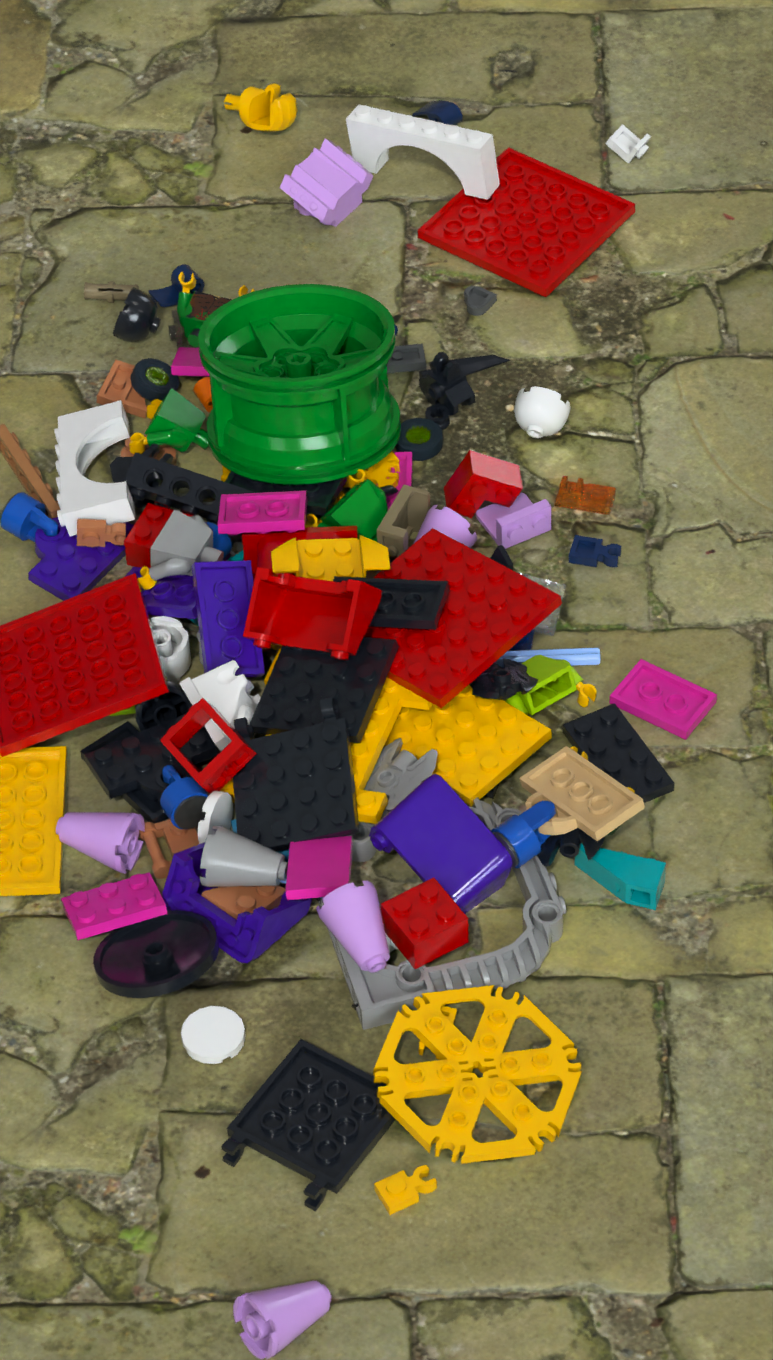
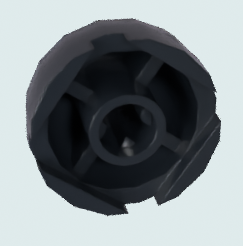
M133 287L124 302L123 311H120L113 330V336L128 342H139L145 339L150 332L156 333L161 319L157 318L158 306L152 296Z
M166 681L169 689L168 693L135 705V718L140 731L188 713L192 704L181 685Z

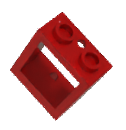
M204 698L192 705L188 713L177 724L171 726L160 739L162 744L194 780L210 794L216 790L220 791L257 754L222 714ZM212 718L232 741L200 772L180 748Z

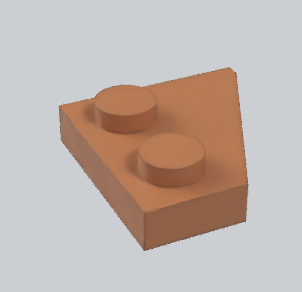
M115 360L97 394L96 403L105 405L121 400L126 413L146 419L147 405L145 398L138 394L131 384L130 377L135 365Z
M280 885L218 887L202 892V896L237 920L238 914L245 911L253 913L254 909L261 906L268 911L278 907L285 888Z

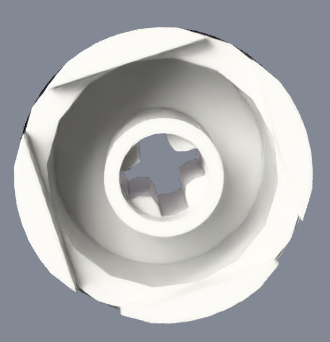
M167 616L152 617L150 623L164 674L168 681L178 683L191 664L188 632L183 628L182 623L175 618Z

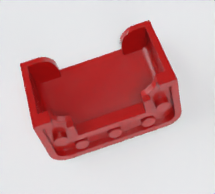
M257 567L243 637L253 640V646L270 649L271 644L328 652L331 653L330 657L340 660H348L349 655H356L380 604L382 590L359 580L348 579V581L334 582L297 577L290 573L275 574L272 572V569Z

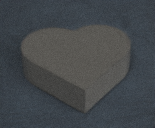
M479 286L467 287L464 290V301L467 304L468 313L474 316L483 315L497 301V294Z

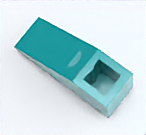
M581 843L579 853L575 856V866L623 902L656 910L665 884V862L599 848L595 856L588 860L584 846Z

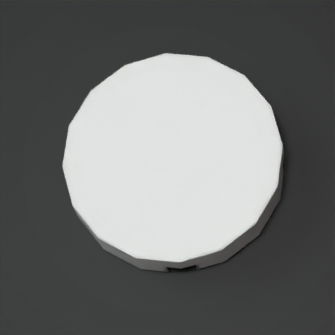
M213 791L203 804L202 812H205L206 815L205 819L200 820L198 823L199 844L206 842L208 834H215V831L212 829L214 825L230 830L233 802L228 792Z
M220 1006L200 1008L190 1014L183 1023L181 1031L182 1044L187 1050V1054L194 1060L207 1064L222 1063L223 1059L228 1057L231 1059L236 1056L244 1046L245 1028L242 1019L228 1008Z

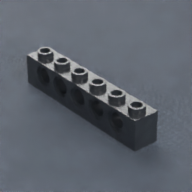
M136 452L124 479L134 499L144 500L146 498L154 501L157 506L168 509L173 507L186 514L199 515L206 518L207 522L217 525L222 494L256 493ZM155 479L163 480L159 487L152 488L149 486ZM180 488L189 489L185 496L175 495ZM206 497L216 498L211 505L202 504L203 499Z

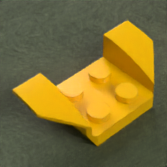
M361 535L359 540L357 538L296 541L295 537L271 551L272 572L295 573L297 577L333 581L335 576L366 578L367 570H390L388 547Z

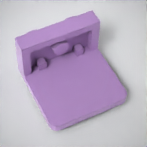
M520 493L510 508L493 503L477 510L476 518L497 545H502L506 549L550 531L551 505L546 499L533 504L526 494Z

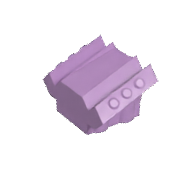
M324 139L320 149L314 147L310 156L299 165H295L291 176L285 174L280 189L294 199V208L299 210L302 215L315 217L322 224L336 227L362 203V194L369 188L374 175L367 171L362 164L356 162L351 155L345 153L341 147L328 139Z

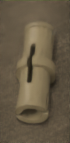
M109 281L108 284L85 282L84 299H101L114 303V300H126L133 287L139 289L138 284H115L112 281Z

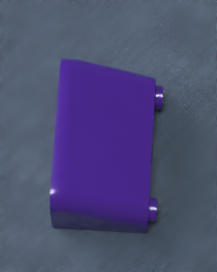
M432 774L376 823L369 833L370 840L377 850L390 853L395 849L423 882L434 877L464 914L502 888L513 866L512 857L507 849L438 774Z
M205 842L175 853L162 893L167 910L189 911L208 919L215 928L219 948L241 963H249L259 958L306 916L313 898L287 900L285 891L278 907L268 911L261 906L254 909L253 913L245 911L238 914L236 920L202 896V892L218 888L202 886L200 882V877L206 878V869L200 868Z

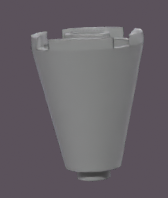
M214 825L212 827L215 834H208L201 858L200 868L206 869V878L200 877L202 886H278L281 880H286L288 862H285L283 854L222 826Z

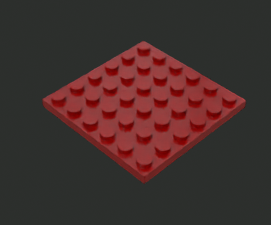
M508 147L496 158L500 185L489 199L465 195L464 189H462L418 229V238L539 295L547 297L635 213V203Z
M432 528L390 563V570H382L373 578L448 581L449 593L436 630L368 627L364 637L396 640L399 648L387 678L434 705L443 708L562 604L561 595Z
M136 573L0 626V755L2 757L169 692Z

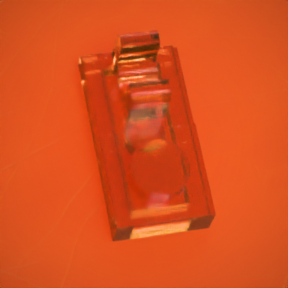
M563 476L555 500V506L610 515L616 496V488L590 483L584 484L582 478H578L577 482L568 481V476Z

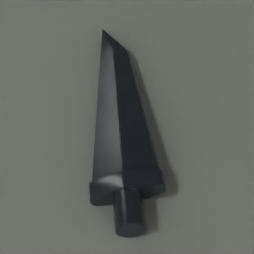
M496 355L449 360H455L466 376L511 361ZM433 361L429 362L430 369L419 371L420 378L433 370Z

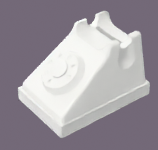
M234 660L193 679L188 677L179 683L192 705L204 698L222 714L234 729L235 719L245 717L248 725H250L261 698L259 694L250 695L254 686L250 680L246 679L244 674L235 676L236 670L240 667ZM212 718L204 725L220 751L232 741Z

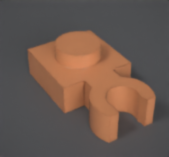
M77 519V546L105 547V542L124 545L126 538L125 523L106 525V520Z

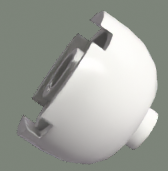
M531 387L528 392H524L523 388L518 392L515 401L514 413L516 422L533 438L556 434L563 428L568 419L571 409L570 402L567 400L565 404L560 400L561 394L547 388Z

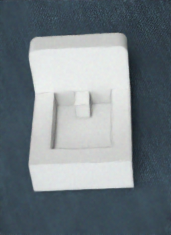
M622 124L605 144L629 164L635 156L640 159L649 147L646 143L651 136L647 133L640 140Z

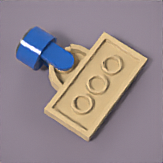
M565 746L519 778L522 788L532 794L525 802L527 810L519 816L512 815L493 828L491 832L509 852L513 861L512 867L519 868L541 852V845L551 835L565 834L579 828L594 840L599 841L643 810L645 806L641 797L571 748Z

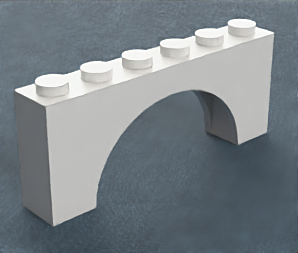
M359 104L346 118L352 157L370 173L377 174L389 160L390 147L407 145L426 150L443 160L458 176L465 195L488 200L500 185L493 134Z
M122 401L59 416L58 428L54 429L58 443L55 445L58 457L55 463L59 477H56L60 492L57 493V501L61 510H57V515L61 527L66 526L69 536L77 535V519L106 520V525L135 520L134 501L126 481L99 483L84 477L89 464L100 452L112 444L130 438L129 421Z

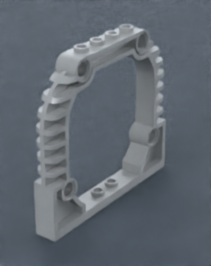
M478 797L473 800L474 805L472 807L468 806L490 831L512 815L519 816L522 814L518 809H502L498 804L492 802V805L479 800ZM384 810L381 819L391 810ZM359 822L360 833L348 835L352 836L353 842L352 861L366 862L374 857L376 848L370 840L369 833L375 824ZM535 856L519 868L512 867L526 901L522 910L523 933L512 944L494 952L432 967L423 965L417 969H414L408 960H405L398 966L387 964L382 970L370 973L360 969L328 929L353 1003L355 1005L358 1003L359 1005L356 1007V1012L362 1029L366 1030L393 1023L397 1011L399 1010L401 1013L404 1004L410 1010H418L413 1005L414 998L416 996L422 998V993L494 985V989L498 987L507 989L509 985L517 982L521 983L534 971L536 972L549 954L551 943L558 941L562 937L563 914H566L564 898L557 896L556 893L557 884L554 874L552 872L548 873L546 866L542 865L538 856ZM317 898L319 906L321 908L324 905V903L322 901V898Z

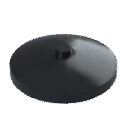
M167 910L168 914L115 929L102 940L94 954L93 964L98 981L109 992L128 998H148L177 991L204 975L215 962L219 952V941L214 926L208 919L197 913Z

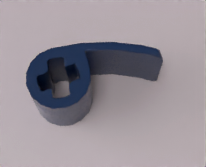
M442 100L432 101L412 114L413 117L428 115L429 120L448 125H457L463 119L462 112L456 104Z
M182 264L172 272L171 286L148 290V292L161 307H169L178 304L179 292H182L183 289L178 277L181 272H184L185 275L184 282H189L191 274H194L196 286L190 290V294H193L194 291L202 292L204 281L190 266Z

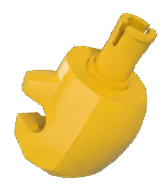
M276 83L268 85L265 90L251 86L246 88L241 96L228 94L224 99V102L231 103V105L225 104V109L239 111V116L246 126L260 131L275 132L285 130L292 125L297 113L296 98L290 93L279 97L281 88Z

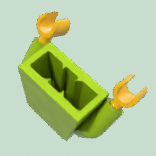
M535 655L521 664L527 667L529 676L538 679L536 686L526 694H521V691H519L511 698L505 699L508 704L523 713L534 715L576 690L579 691L578 704L582 707H587L589 703L588 697L594 702L597 691L595 686L582 683L584 679L568 661Z

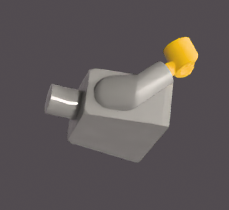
M174 509L150 548V563L152 567L150 569L145 566L142 567L140 570L142 577L138 578V581L144 590H148L156 584L157 580L167 576H193L191 566L194 562L222 561L224 552L213 548V531L201 516L189 517Z

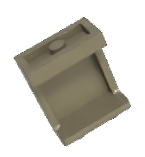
M403 485L377 528V542L388 547L390 560L394 561L406 551L411 534L419 532L424 518L430 509L429 491Z

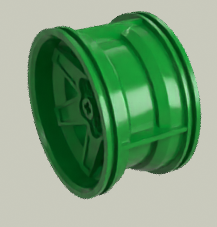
M294 284L266 288L242 295L225 303L211 313L199 330L198 345L201 363L210 374L213 408L207 419L209 448L215 459L230 471L253 480L274 484L300 485L348 477V475L358 473V469L365 470L385 458L396 446L401 433L400 409L397 401L388 390L387 364L395 350L396 344L395 324L389 310L376 299L352 289L322 284Z

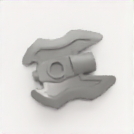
M401 738L394 740L382 749L364 790L386 793L388 804L385 810L393 809L420 785L423 780L432 775L438 755L435 749L429 750L417 760L407 750L400 752L403 744Z

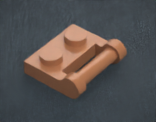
M170 819L155 824L144 822L145 832L139 830V836L146 843L153 862V873L158 879L167 878L172 861L164 859L157 838L164 836L173 858L175 853L199 845L197 831L195 827L179 829L172 824Z

